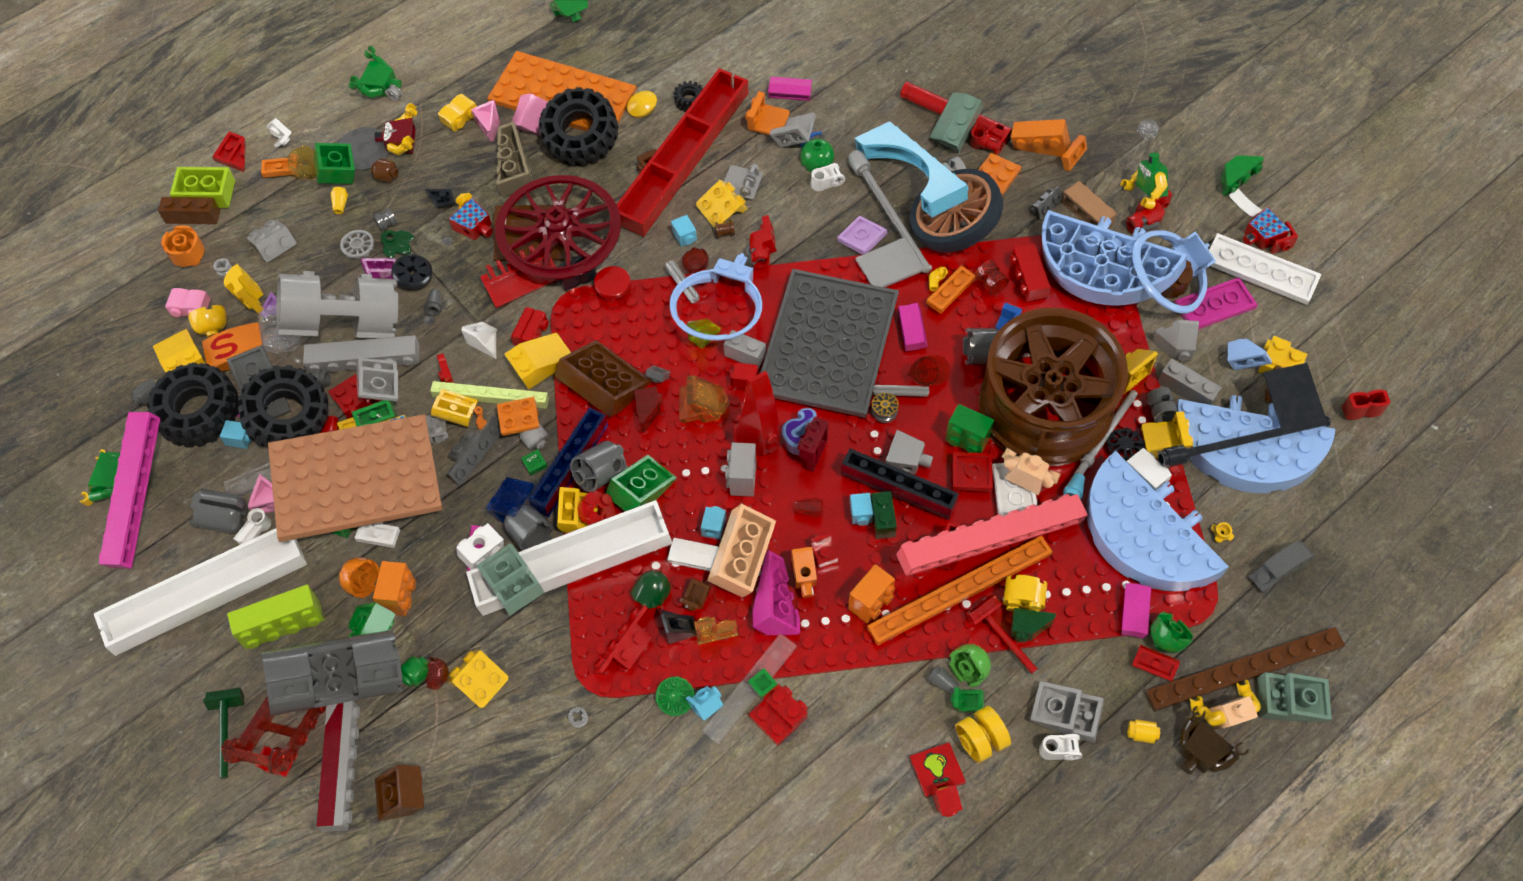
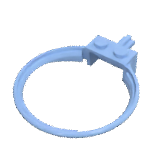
M1164 230L1149 231L1137 238L1132 251L1136 273L1146 291L1161 306L1179 314L1193 312L1199 307L1207 291L1206 268L1215 263L1216 260L1207 248L1210 245L1208 243L1205 244L1196 231L1187 238H1182ZM1152 236L1163 238L1173 245L1172 250L1187 254L1186 260L1191 262L1193 277H1196L1198 283V298L1193 304L1188 306L1174 304L1164 298L1150 283L1141 262V247L1147 238Z
M743 253L737 255L734 262L719 258L714 269L700 271L683 279L676 286L670 298V312L676 324L692 336L714 341L732 339L749 331L760 318L762 298L759 290L753 284V268L744 266L748 258ZM720 276L744 282L745 292L753 299L756 311L752 321L739 332L730 335L703 334L691 329L679 319L676 309L677 300L686 288L700 283L711 282V279H714V283H717Z

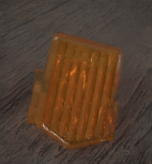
M694 375L687 376V385L681 386L679 392V420L682 423L700 419L704 423L720 419V415L726 411L730 404L724 388Z

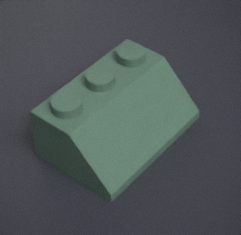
M952 93L929 139L960 153L983 109L982 100L966 93Z

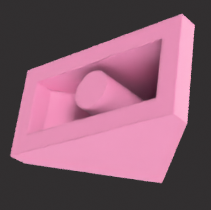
M492 100L471 109L474 121L490 142L494 141L500 124L495 101Z
M259 474L248 503V508L250 510L260 508L265 513L273 512L275 510L272 483Z

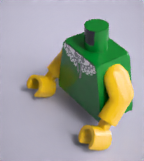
M1150 153L1148 160L1139 163L1138 170L1131 176L1132 178L1130 180L1124 179L1120 184L1124 187V190L1132 191L1136 182V186L1150 197H1145L1141 201V206L1148 209L1155 207V199L1168 196V169L1159 161L1160 154Z

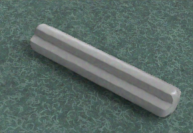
M670 260L665 264L667 271L677 284L686 278L674 261ZM692 286L683 291L691 303L699 301V295Z
M874 385L873 394L890 393L894 396H928L929 387Z

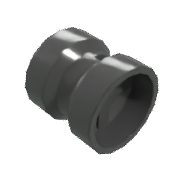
M390 208L386 209L382 214L377 213L374 215L381 231L386 230L390 225L398 224Z

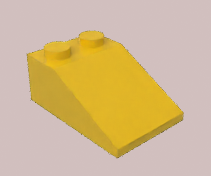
M187 329L153 345L165 373L176 369L177 366L188 365V363H206Z
M553 333L520 343L504 354L529 390L554 374L559 359L571 352L559 335Z

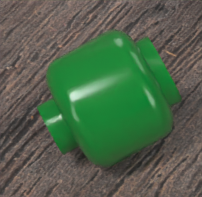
M411 656L401 665L402 682L408 687L419 686L430 675L428 668L430 664L422 656L420 658Z

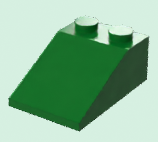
M647 455L610 480L606 494H609L612 497V501L626 512L657 500L673 484L677 477Z

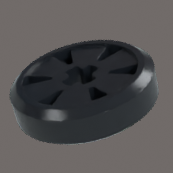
M404 255L394 262L392 277L396 280L397 286L404 290H420L430 283L432 279V266L426 258L420 255Z

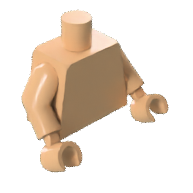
M1006 448L1001 456L1004 458V466L1009 469L1004 479L1039 495L1043 486L1050 488L1054 483L1057 484L1060 473L1052 470L1048 471L1049 464L1042 461L1041 457L1037 455L1032 456L1023 452L1018 457L1016 456L1017 453Z

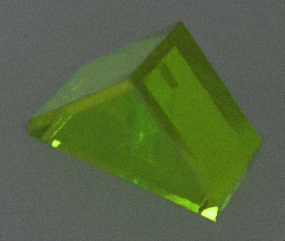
M708 319L689 321L687 323L688 327L703 334L717 335L721 328ZM688 334V339L702 349L711 341Z

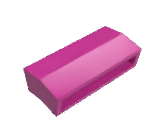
M770 77L768 97L810 101L812 80Z
M919 304L899 306L898 315L905 351L928 347Z
M1126 583L1122 635L1142 639L1148 635L1151 587Z

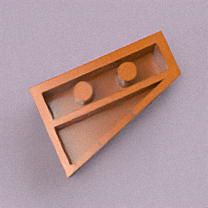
M1065 119L1014 122L1011 140L1016 150L1062 157L1063 153L1070 147L1071 141Z

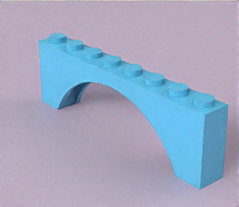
M890 121L855 138L856 150L863 152L867 159L890 158L902 160L915 165L926 174L929 181L920 196L922 209L931 217L968 200L969 188L966 182L960 180L955 173L949 171L945 165L938 162L935 157H932L916 141L909 138L907 134H904Z

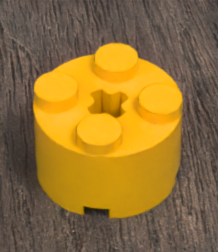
M1016 575V579H1011V576L1007 577L1003 601L1004 605L1007 606L1006 610L1013 612L1014 608L1035 611L1045 609L1047 582L1044 581L1042 584L1040 583V578L1027 575Z

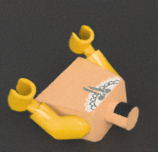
M1245 680V685L1236 683L1239 695L1244 697L1209 709L1203 707V698L1201 696L1196 697L1197 701L1190 698L1191 710L1197 705L1198 707L1195 712H1199V715H1202L1205 710L1206 714L1203 719L1213 727V730L1230 727L1257 718V712L1260 711L1261 705L1255 694L1251 691L1248 680Z

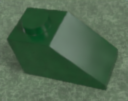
M1014 608L1011 617L1010 637L1018 642L1033 640L1053 625L1056 613Z

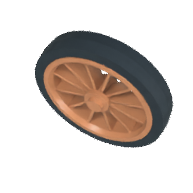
M976 169L951 171L968 185V200L934 217H931L922 209L920 194L924 189L918 194L911 208L910 223L916 237L925 247L937 252L960 251L978 243L995 228L1003 212V197L999 186L989 174ZM984 207L983 211H982V210H975V209ZM971 216L977 218L971 223L966 217ZM954 223V232L948 233Z

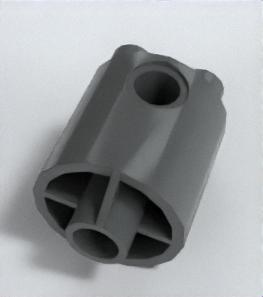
M603 441L575 456L570 464L575 482L587 492H594L608 484L613 477L628 468L622 446L619 444L615 445L610 441Z

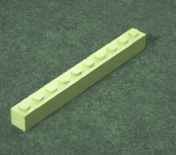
M433 381L430 390L432 397L439 396L441 389L477 399L478 402L496 404L535 397L537 408L547 409L549 396L546 392Z

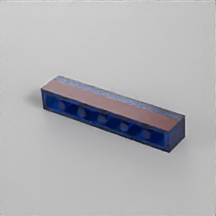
M590 407L588 408L528 499L530 505L536 508L543 516L549 518L559 502V488H568L574 480L570 467L571 460L575 456L594 447L608 427L605 414Z

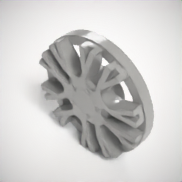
M353 230L342 238L340 247L343 254L349 259L356 258V260H361L362 257H368V254L374 250V239L367 231Z

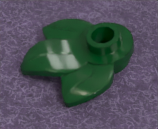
M392 230L384 231L381 234L384 255L388 258H394L396 253L402 255L411 254L409 242L413 241L415 237L410 232L404 230L397 232Z

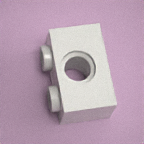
M487 523L484 527L480 526L471 537L463 539L458 544L457 556L470 570L478 568L477 565L504 548V539ZM477 544H482L484 547L478 549L474 546Z

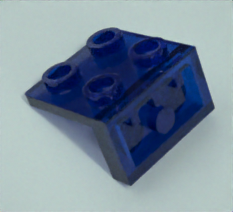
M506 477L486 509L498 522L504 523L506 515L516 516L535 485L531 482Z

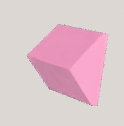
M533 94L521 95L512 122H515L517 129L541 136L539 132V119L542 118L540 114L543 108H546L547 101Z

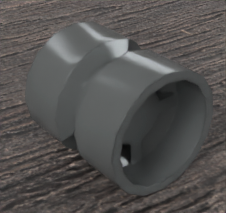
M1156 388L1146 395L1154 422L1173 420L1175 413L1178 411L1175 402H1173L1174 399L1170 388Z

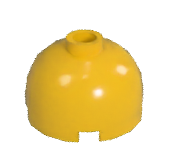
M212 305L213 309L206 310V307H201L191 311L188 319L192 329L200 335H207L208 338L221 332L227 325V314L224 306Z

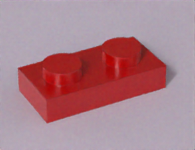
M1143 645L1139 646L1132 662V666L1169 681H1173L1180 665V660Z

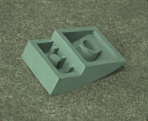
M512 543L477 565L509 615H512L545 593Z
M1267 672L1257 677L1258 700L1261 705L1259 711L1260 718L1303 722L1332 720L1328 679L1293 673L1279 675Z

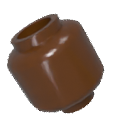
M380 158L373 162L371 166V173L376 180L391 183L398 177L399 170L393 161Z

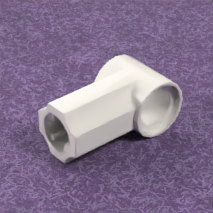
M252 509L247 516V522L233 538L240 545L258 537L261 532L270 528L272 521L262 509Z

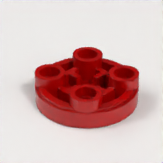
M605 267L595 276V290L608 302L623 297L631 290L630 276L621 267Z

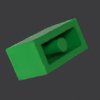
M383 400L352 412L357 427L380 423L398 417L393 402Z

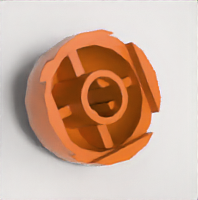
M352 558L342 566L339 573V583L342 589L351 596L365 598L375 590L376 585L374 584L378 578L380 568L376 562L368 558Z

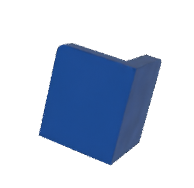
M1005 303L995 328L1000 330L1008 321L1020 315L1022 309Z

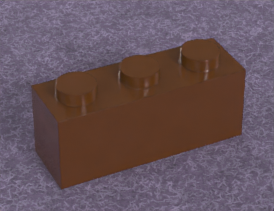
M161 197L158 212L166 224H217L221 211L215 199L209 197Z

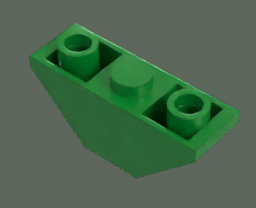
M1237 155L1226 163L1221 174L1222 195L1226 197L1228 194L1236 192L1242 183L1246 184L1252 175H1257L1263 168L1262 164L1265 158L1262 156Z

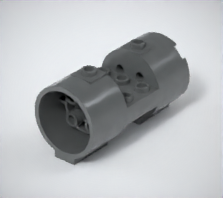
M393 630L261 652L270 716L402 692V687H400L403 680L397 647L394 645L396 639Z

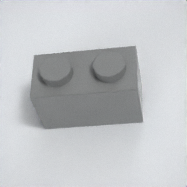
M734 330L730 332V334L736 333ZM742 334L725 341L724 355L741 363L758 365L759 368L766 356V343Z

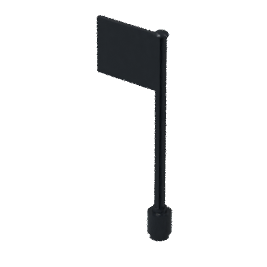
M1308 363L1263 373L1280 428L1193 448H1187L1182 444L1163 448L1162 451L1158 452L1160 465L1169 468L1186 464L1191 456L1318 427H1329L1331 420L1328 416H1325Z

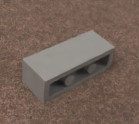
M1172 358L1163 369L1158 380L1160 385L1170 388L1172 392L1187 401L1208 405L1214 403L1222 388Z

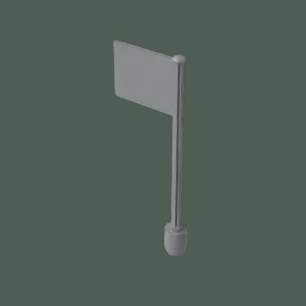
M859 150L853 151L848 157L849 164L857 176L865 178L902 239L856 257V262L870 285L885 288L920 272H930L932 266L928 264L871 175L870 170L872 166L863 152Z

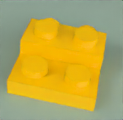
M1273 336L1272 340H1267L1263 348L1271 358L1272 364L1261 365L1258 372L1263 374L1264 372L1271 371L1276 364L1281 365L1282 368L1303 364L1307 353L1290 347L1291 342Z

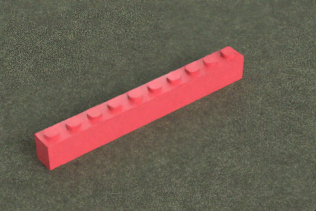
M1067 494L1056 501L1050 499L1039 506L1033 504L1022 511L1016 509L1005 516L996 515L985 522L984 520H979L973 523L972 526L966 527V525H962L951 532L945 530L935 537L925 536L914 543L908 541L901 545L896 555L905 575L909 576L1079 524L1088 514L1078 494L1072 496Z

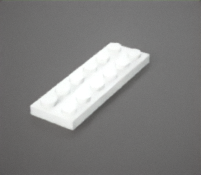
M1218 233L1209 249L1216 260L1215 263L1210 265L1211 267L1306 305L1310 302L1321 276L1320 273Z

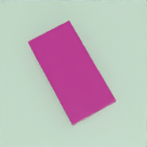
M1238 277L1207 288L1205 297L1199 307L1193 312L1181 314L1184 320L1199 321V330L1254 310L1258 304ZM1199 292L1177 299L1174 304L1181 306L1191 305L1197 300Z

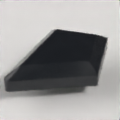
M425 189L426 194L438 209L455 205L451 189Z

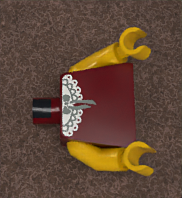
M409 103L405 108L406 112L401 117L386 122L384 132H375V142H383L386 151L397 156L403 153L414 154L416 127L412 116L415 117L417 115L415 110L417 107Z

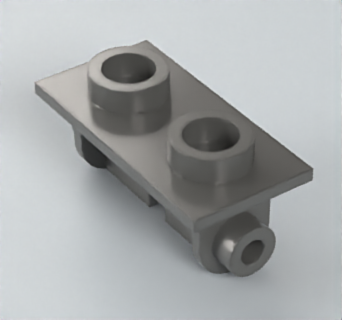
M1059 186L1055 189H1048L1040 197V200H1037L1030 207V213L1032 215H1039L1040 221L1045 218L1048 210L1052 211L1062 200Z

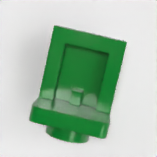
M955 687L954 693L951 695V704L959 713H975L984 708V691L961 690L959 687Z

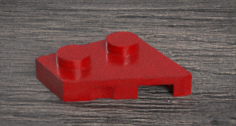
M229 131L213 154V160L244 172L245 137Z

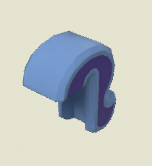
M811 408L801 409L798 412V418L786 421L782 427V442L785 448L794 455H799L797 446L801 439L800 437L805 434L808 422L811 423L813 418L816 417V412Z

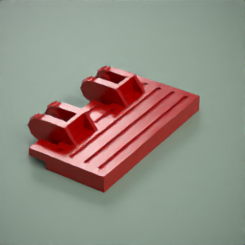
M533 245L529 246L531 254L535 250ZM523 250L518 251L522 259L526 257ZM544 253L541 257L530 261V263L544 267ZM550 256L549 267H556ZM500 260L496 261V265L501 275L496 277L492 266L486 265L491 279L488 274L480 276L496 309L559 281V279L551 280L529 276L514 268L510 263L506 265L508 272H506Z

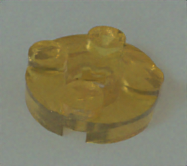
M306 145L292 150L288 157V169L299 178H303V176L309 177L308 179L316 178L314 150Z

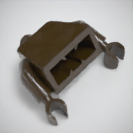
M1197 705L1192 710L1193 716L1187 719L1181 729L1180 745L1182 750L1180 753L1186 758L1181 768L1190 775L1196 768L1202 773H1206L1208 770L1213 773L1227 770L1239 760L1240 755L1248 754L1250 749H1247L1245 753L1240 752L1239 746L1244 743L1240 742L1236 744L1235 751H1232L1234 747L1202 720L1198 722V719L1205 717L1206 711L1204 710L1200 716L1196 715Z

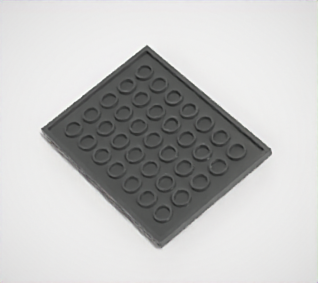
M792 269L761 373L765 370L768 373L774 398L866 418L899 290Z

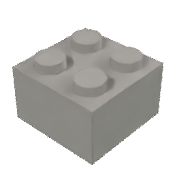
M732 443L731 450L727 451L726 488H730V495L754 496L756 445L753 443Z

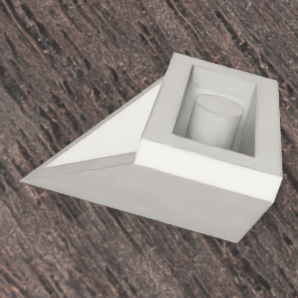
M484 322L462 326L461 330L466 344L496 359V328Z

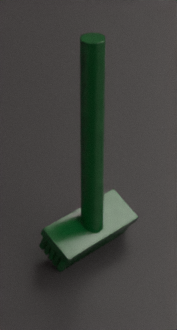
M241 688L206 692L205 698H203L208 711L219 709V779L228 778V708L244 706V694Z

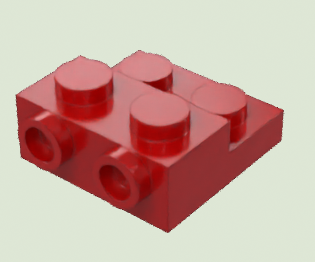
M356 374L328 391L347 419L353 417V411L381 401L379 399L358 397Z
M779 684L764 696L763 701L748 714V717L777 746L808 718V712L806 711L808 708L801 700L796 701L792 697V691L786 685L781 687Z

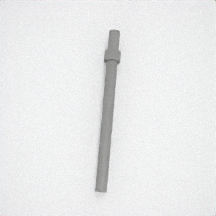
M1131 390L1113 416L1112 424L1105 438L1093 450L1083 456L1080 461L1081 464L1075 473L1083 475L1087 468L1092 466L1095 456L1137 397L1138 393L1135 390Z

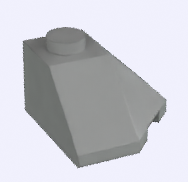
M1178 320L1173 322V326L1169 328L1160 327L1156 329L1152 341L1172 359H1179L1181 361L1191 360L1196 350L1199 321Z

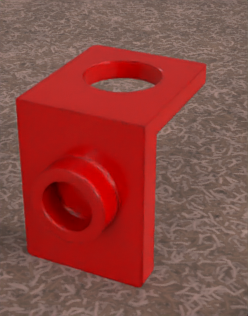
M1285 221L1284 224L1290 229V236L1276 240L1270 250L1272 254L1280 251L1285 252L1294 247L1298 235L1289 221Z

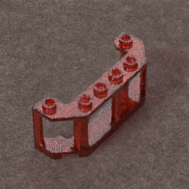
M267 695L239 739L233 738L232 741L226 739L222 745L221 751L224 762L232 764L248 762L268 767L271 774L286 771L290 764L296 760L297 752L301 746L305 745L308 734L316 727L317 719L325 712L327 706L309 709L297 729L271 722L274 716H270ZM265 732L291 737L283 751L280 747H274L269 756L252 752Z

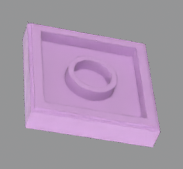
M859 216L837 237V240L864 255L887 235V229Z

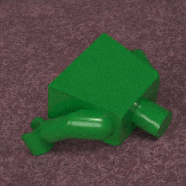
M368 46V51L365 50L364 55L367 59H373V61H369L360 80L356 76H351L348 86L350 89L357 88L362 95L369 98L387 97L386 89H389L391 84L401 89L402 81L396 79L392 67L379 55H375V48Z

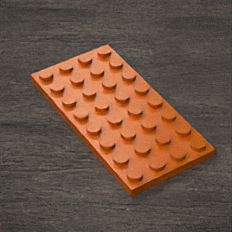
M516 51L487 99L488 102L494 100L495 105L516 111L520 97L524 94H533L548 102L554 98V95L562 93L566 89H575V87H582V89L590 88L594 92H600L604 98L609 100L619 123L627 108L629 99L635 94L637 88L633 84ZM579 118L572 121L568 126L587 132L592 126L593 120Z

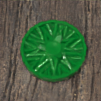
M670 677L658 686L656 702L665 714L680 716L691 708L686 697H694V690L686 679Z

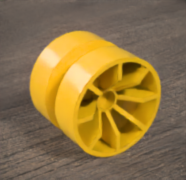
M985 706L975 712L974 719L968 716L955 724V729L962 746L978 764L990 758L992 750L998 753L1011 745V738L1005 724L990 706Z

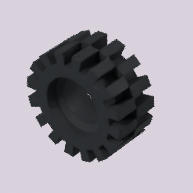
M684 81L683 85L681 83L678 84L674 91L676 107H679L680 111L684 109V112H686L703 90V87L701 88V85H697L695 81L693 84L692 81H689V83ZM686 95H693V96H695V97H693V98H691V99H686V98H684V96H686Z

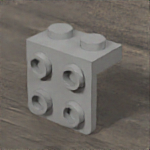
M278 220L266 222L263 228L250 232V236L247 237V240L257 248L265 262L271 261L297 244L287 227Z

